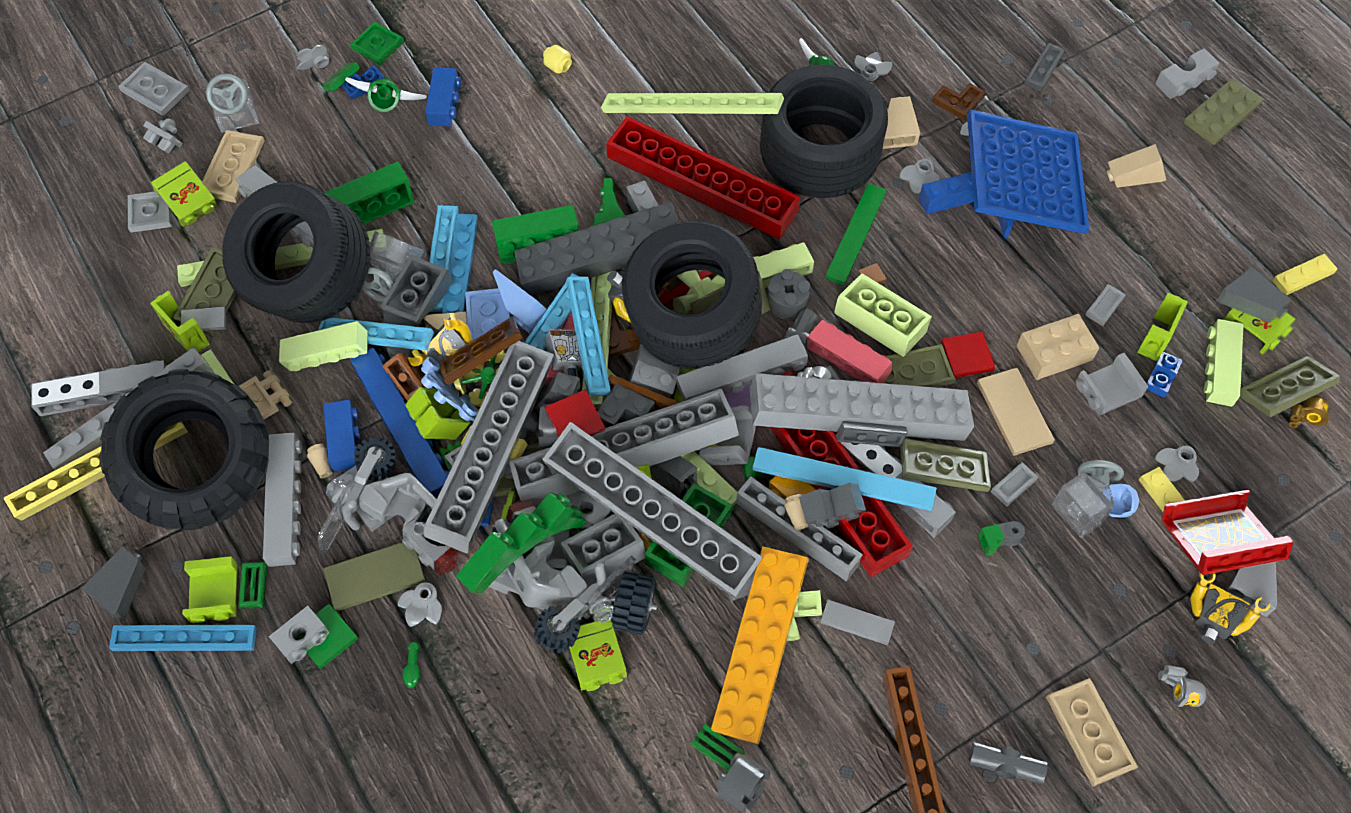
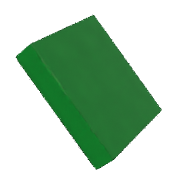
M374 21L350 46L355 52L381 65L404 43V39Z
M330 604L315 614L325 625L329 634L321 644L313 646L307 651L309 657L320 670L358 640V637ZM306 633L299 634L296 640L303 639Z

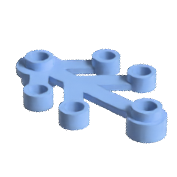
M427 357L421 367V370L426 374L421 379V383L429 389L433 386L438 389L433 397L439 403L444 404L448 402L460 411L459 415L466 421H474L479 410L470 403L468 395L464 394L459 398V390H456L454 382L447 385L438 373L440 370L439 363L432 357Z

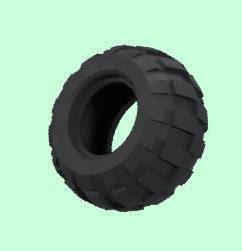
M172 370L168 374L158 377L151 376L138 383V387L127 396L123 395L113 407L112 415L108 422H105L100 438L102 445L99 459L102 473L105 475L111 493L132 514L161 528L195 530L228 519L234 515V512L252 499L268 468L269 435L259 409L240 387L217 374L207 371ZM185 420L207 422L217 428L226 441L228 453L222 467L210 480L199 486L179 489L169 485L160 477L154 465L153 454L157 440L167 428L175 423Z

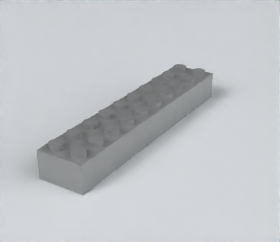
M520 341L509 346L426 521L424 537L468 553L549 374L554 354Z
M758 373L755 374L750 386L753 426L838 432L842 422L906 427V437L965 441L974 428L967 390Z
M718 389L605 428L604 431L591 437L632 466L637 467L645 464L652 466L739 436L735 416L722 389ZM551 447L509 461L515 486L525 509L539 505L549 492L558 495L562 493L566 496L581 490L544 463L542 459Z
M571 422L542 459L547 466L733 598L736 597L763 558Z

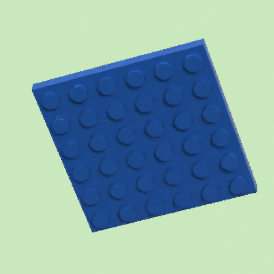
M975 110L968 112L967 120L975 212L1086 234L1090 229L1078 133Z

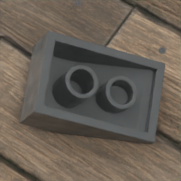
M410 255L380 308L418 324L440 302L451 285L452 279L448 270Z

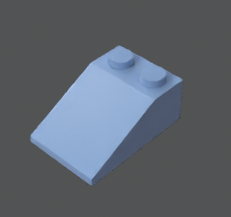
M495 269L493 274L507 311L514 315L512 318L519 326L531 334L547 309Z

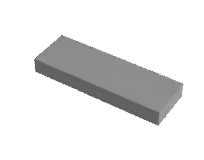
M827 600L820 623L888 645L895 621Z

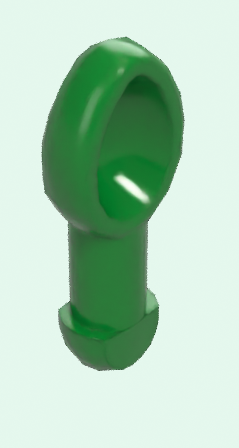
M411 642L408 645V664L403 669V681L408 688H414L420 680L421 671L417 665L420 646L417 642Z

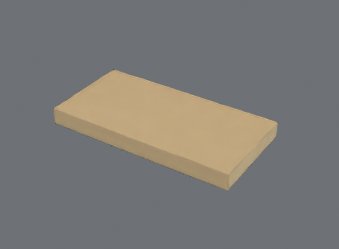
M230 130L225 131L202 181L215 199L234 203L238 202L241 193L238 190L239 185L236 178L254 166L265 142L262 136Z
M1018 368L978 379L977 384L1013 456L1053 444L1054 438Z
M1090 678L1046 696L1092 787L1138 768Z

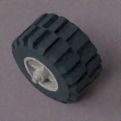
M628 571L624 572L620 579L616 596H611L610 598L611 601H614L612 614L613 629L639 635L644 633L652 609L657 610V605H653L655 592L654 577Z

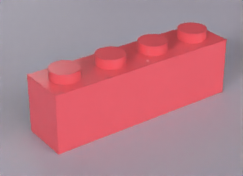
M822 320L807 336V349L861 382L884 383L891 375L892 361L888 357L878 354L870 346L858 342L853 336L843 333L831 323Z

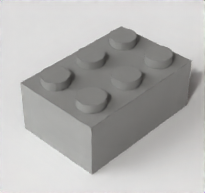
M616 514L561 542L565 558L570 566L586 582V589L597 581L595 571L597 563L601 562L604 564L606 579L644 559L646 553L643 541L632 525Z

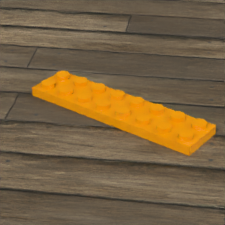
M763 546L760 556L763 558L755 571L711 728L712 731L757 745H759L809 561L808 557Z

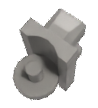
M172 119L160 120L158 123L160 128L147 121L143 125L148 129L143 139L155 146L161 137L162 139L157 147L169 154L174 146L179 148L182 146V142L170 135L177 133L176 124Z

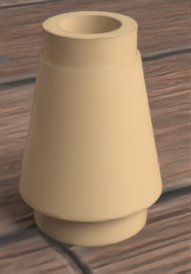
M316 444L308 448L307 458L319 474V477L326 478L332 475V468L328 460V450L325 445Z
M802 494L785 498L786 504H784V507L795 530L808 527L799 500V496H802Z

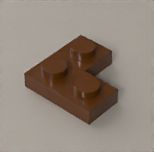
M971 83L960 94L943 85L933 96L932 103L964 121L967 118L968 112L974 110L985 97L986 92Z
M611 315L608 358L638 350L641 343L636 337L633 328L619 331L615 317Z

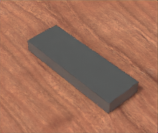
M1048 43L1027 76L1024 85L1042 92L1063 57L1065 49Z
M842 422L836 434L837 442L900 447L907 435L906 427Z

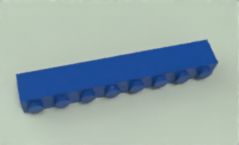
M374 348L367 350V354L351 358L350 361L413 476L437 499L450 472L442 469L441 465L444 463L439 453H433L431 448L434 445L431 439H424L415 424L417 421L411 418L402 399L404 395L394 385L389 377L390 374H387L382 367L386 363L381 353L377 355Z

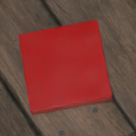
M983 331L942 339L941 344L955 378L995 370Z
M586 389L545 407V411L558 437L570 422L590 436L605 430V426Z

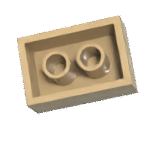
M1079 314L1021 334L1017 344L1018 350L1036 380L1093 361L1099 350V346Z

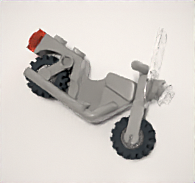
M377 436L376 440H373L372 437H368V442L365 439L362 440V445L358 444L356 447L357 451L354 452L355 465L358 471L354 482L349 480L346 483L343 479H334L326 487V495L332 498L335 505L318 535L320 550L326 552L329 549L344 520L353 530L360 528L359 522L352 515L360 504V508L379 521H385L387 516L390 515L402 516L406 520L402 529V541L409 550L414 549L419 554L418 558L425 566L430 565L440 576L445 572H451L457 566L458 553L452 547L424 537L426 521L437 499L410 473H403L385 479L386 474L390 476L392 469L394 470L396 467V452L393 449V445L391 442L388 444V440L385 438L381 441V438ZM381 476L382 481H378V477ZM427 512V515L425 516V520H424V522L422 523L421 521H422V519H423L425 513Z
M531 500L517 501L509 506L506 519L497 520L492 532L503 533L521 512L529 514L534 512L536 508ZM553 535L532 547L506 568L526 606L548 608V611L545 608L539 614L534 628V637H537L536 642L538 644L542 642V649L545 650L546 647H549L548 652L553 653V650L556 649L557 653H561L562 649L566 652L569 650V647L572 648L579 634L580 625L578 623L582 616L587 619L594 614V621L601 623L612 619L614 606L610 605L611 600L609 597L617 591L624 572L632 571L636 561L633 556H630L607 579L604 564L601 562L595 565L597 581L588 589H586V582L573 567L566 566L560 571L552 569L547 565L546 562L555 545Z

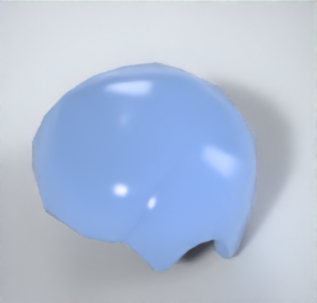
M1111 484L1102 495L1103 509L1112 517H1129L1138 509L1139 497L1137 491L1130 485Z

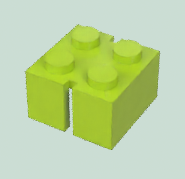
M419 387L405 406L411 418L417 421L415 424L424 439L456 440L470 424V421L461 418L459 415L460 411L456 410L448 402L441 404L435 400L433 395L438 389Z

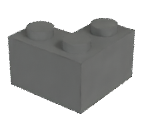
M616 384L597 413L605 428L654 412L655 401Z
M847 483L829 491L818 489L799 496L806 523L816 524V527L825 526L826 528H831L839 525L838 521L846 518L847 521L859 517V513L866 511L858 484Z

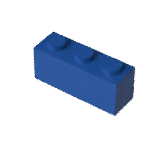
M433 68L425 112L428 125L452 126V120L456 118L455 103L459 101L457 90L461 88V77H458L457 69Z
M972 172L923 184L919 201L926 215L974 202Z
M350 400L323 404L329 464L333 472L351 469L356 466L354 452L357 451V439H361L359 427L355 424V420L359 419L357 408L352 406Z

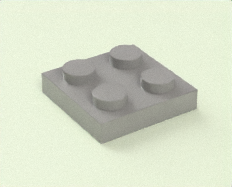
M155 192L128 195V229L130 233L172 227L171 209L161 196H158Z

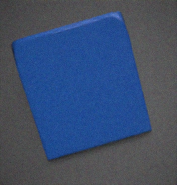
M999 217L998 221L1003 237L1008 238L1014 219Z

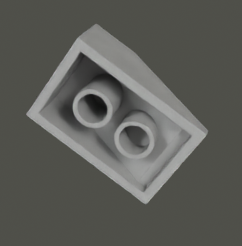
M640 344L628 382L641 385L648 390L670 398L676 385V377L679 375L680 367L662 362Z

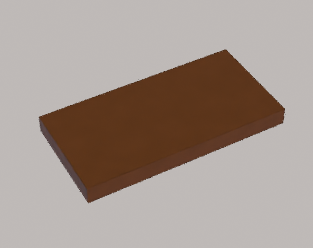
M512 317L508 318L440 361V369L446 384H451L521 340L522 336Z

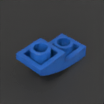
M373 65L361 76L355 73L350 78L373 83L385 77ZM347 81L342 84V87L351 99L368 93Z
M1163 352L1146 383L1148 385L1147 390L1165 398L1183 360Z

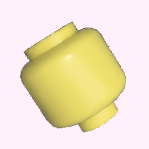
M559 45L548 47L543 53L544 65L555 73L566 72L572 64L571 54Z

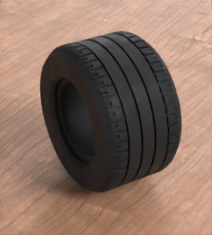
M835 65L807 66L794 70L779 79L769 93H782L784 100L778 114H762L760 153L769 174L790 191L813 198L843 196L859 189L868 182L880 163L888 126L886 103L878 89L862 75ZM824 124L839 129L849 140L835 145H820L801 138L796 132L808 125Z
M282 181L258 189L238 206L231 220H229L224 234L222 261L231 287L241 299L252 307L289 321L314 323L339 314L357 297L360 289H362V285H364V281H366L365 278L368 276L371 249L369 237L363 223L347 205L306 183ZM306 221L313 235V251L310 260L297 275L289 279L278 280L275 271V257L278 246L288 231Z
M684 221V223H675L674 225L671 224L670 226L667 225L662 227V229H658V231L647 236L635 248L628 259L623 273L622 297L634 333L641 345L650 354L669 365L672 364V366L686 369H700L705 366H712L714 363L719 364L723 360L726 361L735 356V354H738L748 344L759 325L762 313V296L756 262L748 247L739 237L716 224H709V222L705 223L703 221ZM704 270L715 273L725 279V286L721 297L713 306L700 313L679 314L666 308L657 297L661 288L670 279L683 272Z

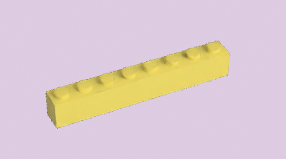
M182 421L173 424L161 434L154 450L188 432ZM101 447L4 497L13 516L22 521L105 477L102 473L99 459Z

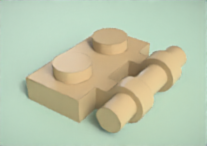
M269 370L264 372L263 376L265 379L261 382L255 376L238 386L255 403L263 419L279 411L275 405L276 403L282 402L284 407H288L292 403L289 399V393L281 387L278 377ZM269 388L273 389V391L275 392L270 396L266 392V390Z

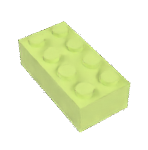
M864 274L855 279L838 296L834 311L836 315L902 357L926 334L932 317Z

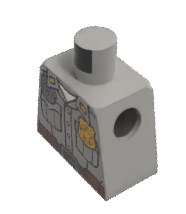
M549 330L545 337L547 352L554 354L552 369L564 371V374L578 377L577 371H581L583 368L575 330Z

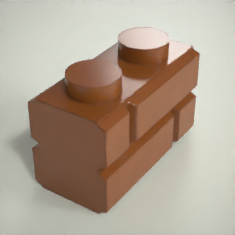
M406 353L396 354L382 366L386 373L390 374L389 377L407 401L419 387L427 388L421 383L423 375L417 367L410 364Z

